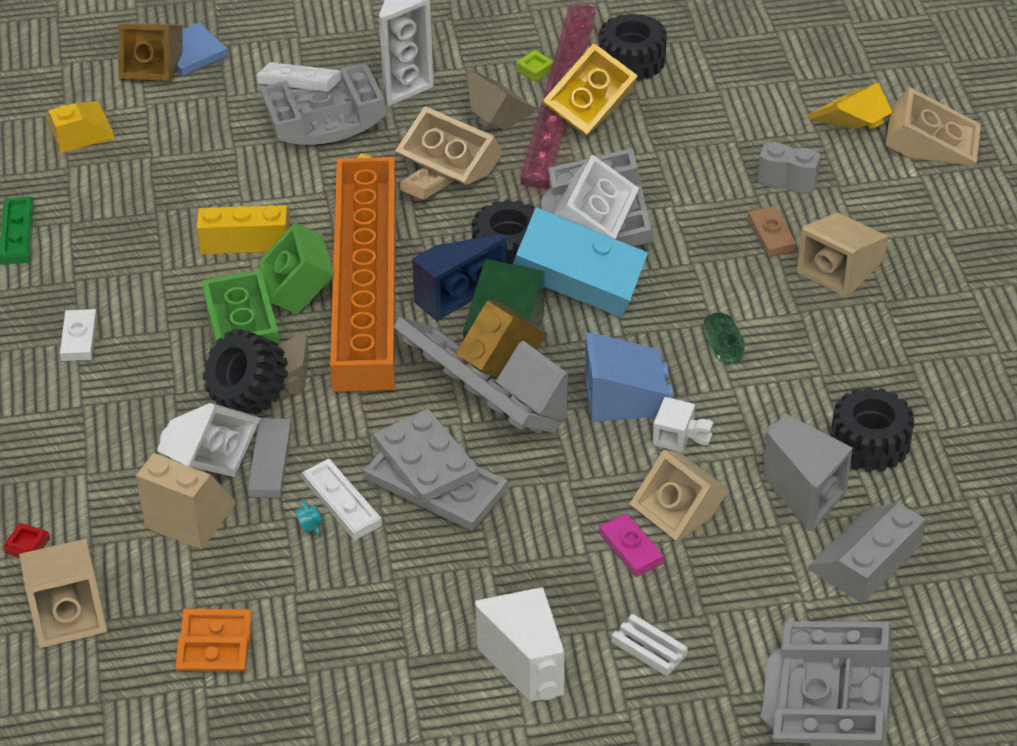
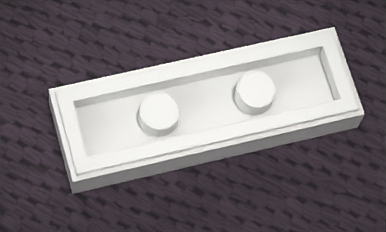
M270 62L256 74L258 84L272 85L286 81L291 88L329 92L341 80L340 71L333 69Z
M330 459L302 472L303 481L354 540L382 526V518Z

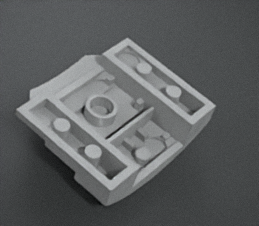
M367 63L341 68V80L329 92L291 88L286 81L259 87L277 139L287 143L302 145L336 142L365 131L387 115L385 99Z
M633 148L596 156L639 188L616 240L631 246L654 242ZM587 159L548 168L552 187L541 199L542 210L552 214L555 213L574 174Z
M785 621L782 646L766 660L765 687L760 717L761 722L773 730L774 742L810 743V746L886 745L892 666L890 622Z

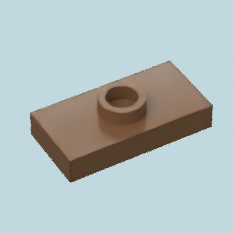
M776 206L748 211L747 219L768 257L796 251V242Z

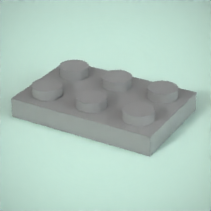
M429 409L373 433V443L422 504L479 477L478 467Z

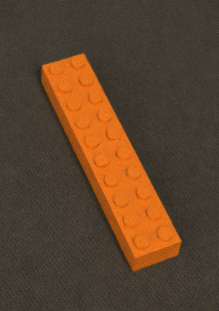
M395 157L337 158L330 353L332 391L395 390Z

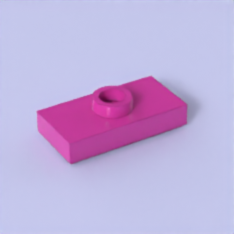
M627 513L599 526V535L635 577L664 563V555Z

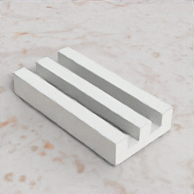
M634 614L628 617L627 624L624 622L620 626L619 632L615 631L612 634L611 642L665 676H668L688 655L687 646ZM627 636H630L631 638L643 644L644 646L642 647L638 645L634 641L627 638ZM656 652L657 654L669 660L670 662H666L665 660L656 656L654 653Z

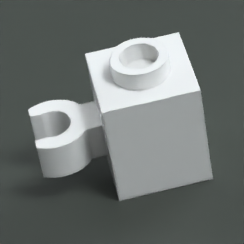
M664 397L653 423L652 445L679 452H684L689 438H692L698 444L709 445L712 437L710 431L713 422L707 419L694 420L695 404Z

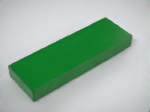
M33 197L5 198L3 201L0 265L30 263L34 215Z

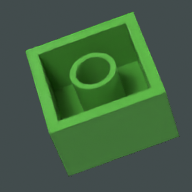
M296 222L292 224L259 261L270 303L295 314H298L308 305L313 297L334 276L323 235Z

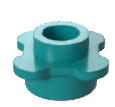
M302 499L303 507L295 510L297 518L306 534L315 530L319 536L321 531L318 525L323 523L322 517L315 505L309 507L306 500Z

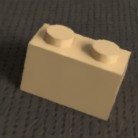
M663 450L630 502V505L674 540L680 541L713 516L729 489L683 454Z

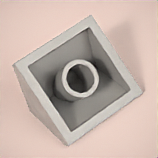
M522 341L516 347L496 382L538 414L561 421L567 418L568 373L525 341Z

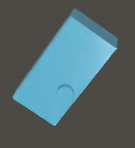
M536 207L513 265L544 271V287L622 318L631 300L648 252Z

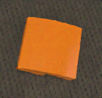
M183 609L181 636H178L176 671L246 672L252 630V610Z

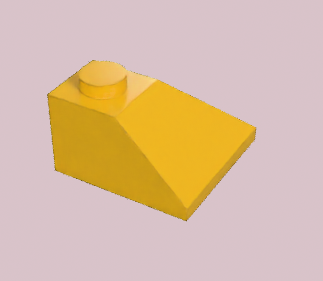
M879 82L847 93L807 114L809 120L855 129L868 126L869 129H873L885 123L883 118L893 112Z
M99 101L63 105L59 108L48 110L45 115L60 153L115 138Z

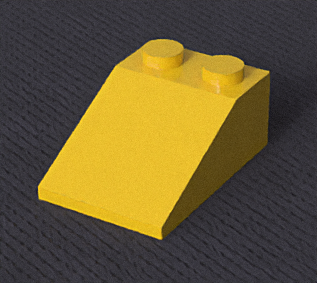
M593 43L542 103L587 136L612 114L632 92L637 75Z

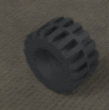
M634 13L620 14L616 18L611 17L608 19V22H604L601 25L598 46L637 75L636 81H641L643 78H652L653 74L660 73L661 69L665 66L667 31L660 21H655L656 19L653 17Z
M504 200V202L495 201L492 202V205L483 206L482 211H477L475 218L472 219V239L503 234L506 237V263L513 265L535 211L534 206L523 204V201L519 200L516 202L511 200Z
M236 329L234 333L231 331L225 333L224 339L219 338L215 342L216 346L214 348L211 347L208 352L210 356L208 360H205L204 367H206V371L203 373V380H206L205 390L209 392L211 400L233 410L248 414H259L262 409L268 410L271 407V402H276L280 396L278 394L280 390H284L286 385L283 383L284 379L288 377V371L285 370L288 362L287 358L283 357L285 354L284 350L278 347L279 344L275 341L247 330Z
M865 387V390L862 391L858 388L852 390V394H844L842 399L838 400L835 404L830 436L853 448L851 468L857 470L863 468L865 472H872V470L877 469L878 472L886 470V467L891 469L897 467L898 462L902 463L906 459L911 446L914 418L912 408L907 407L908 403L904 399H898V394L894 392L887 393L886 389L882 388L873 390L872 387Z

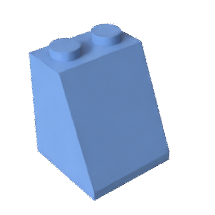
M592 332L585 333V382L592 422L656 417L664 397L673 399L672 385L666 384L665 381L669 379L667 362H662L659 349Z

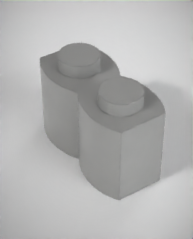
M779 142L764 143L759 156L757 182L767 187L787 188L796 193H814L818 181L821 154L808 148L792 149Z

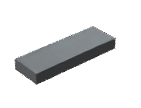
M260 419L248 485L249 497L281 498L292 428L291 419Z

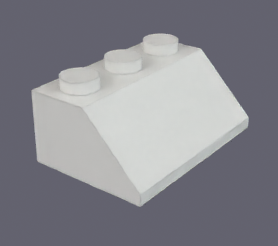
M591 155L574 174L554 215L616 239L639 188L597 157Z
M209 403L170 420L168 426L161 433L157 451L189 467L235 477L261 418Z

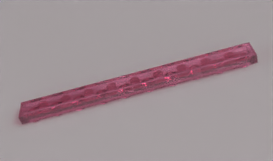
M569 5L542 102L586 52L596 16L595 6ZM543 103L540 106L520 176V183L522 186L549 189L551 179L548 168L554 167L556 164L567 121Z

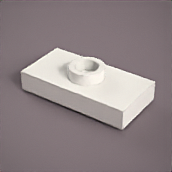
M96 309L65 310L60 347L61 361L92 360L97 323Z

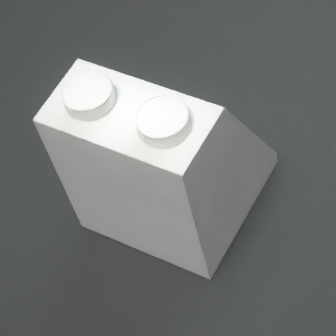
M543 587L475 601L476 644L478 650L530 702L541 699L549 700L556 696L564 695V649Z

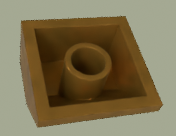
M119 24V78L171 80L182 54V25Z
M487 300L455 354L479 370L498 378L519 343L525 341L538 351L548 333L498 300Z

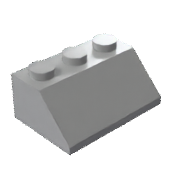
M900 503L868 507L809 564L808 570L864 604L921 546L926 519Z

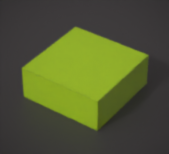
M533 50L516 62V71L534 82H537L554 70V61L536 50Z

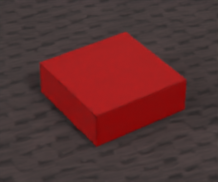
M19 522L4 543L5 554L20 558L19 554L43 549L50 540L49 532Z

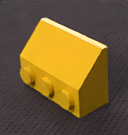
M287 205L198 208L197 234L200 254L268 252L290 228V207Z

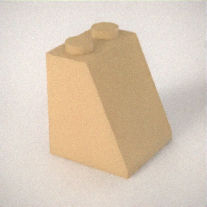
M838 212L807 224L801 229L797 273L845 297H849L885 259L888 236Z
M155 453L151 455L136 474L145 528L201 550L236 505L235 500L210 474Z
M86 539L19 554L39 648L107 632Z

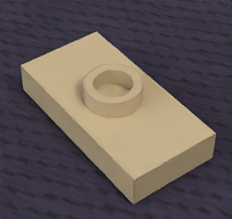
M423 167L401 180L400 190L424 200L455 180Z

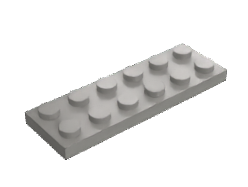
M399 317L396 321L394 328L403 334L401 339L416 348L419 346L424 350L422 355L426 359L436 364L439 362L445 366L443 371L454 379H462L466 382L464 387L477 396L483 395L488 399L486 404L490 408L500 413L505 412L510 416L508 421L512 425L522 430L528 427L539 434L542 431L556 432L561 422L557 419L538 414L497 383L496 380L498 378L479 370L455 353L460 346L434 326Z

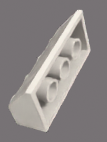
M385 0L379 14L384 99L388 107L434 87L430 0Z

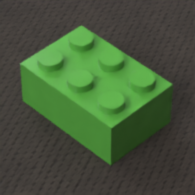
M261 269L201 281L205 309L215 346V342L219 338L224 339L225 333L229 331L234 333L236 329L250 331L273 340L280 345L279 332Z

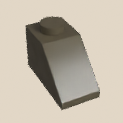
M301 331L278 346L284 350L285 354L283 357L287 358L288 365L285 367V370L288 371V377L284 379L283 383L286 385L284 390H280L278 394L280 402L298 393L305 387L309 361L308 338L305 331Z

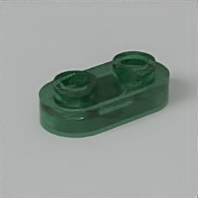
M721 312L708 315L704 320L703 333L715 357L719 361L728 364L742 360L745 354V341L733 318Z

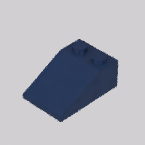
M500 234L435 245L412 258L414 302L435 321L441 320L472 302L485 260L506 263V237Z

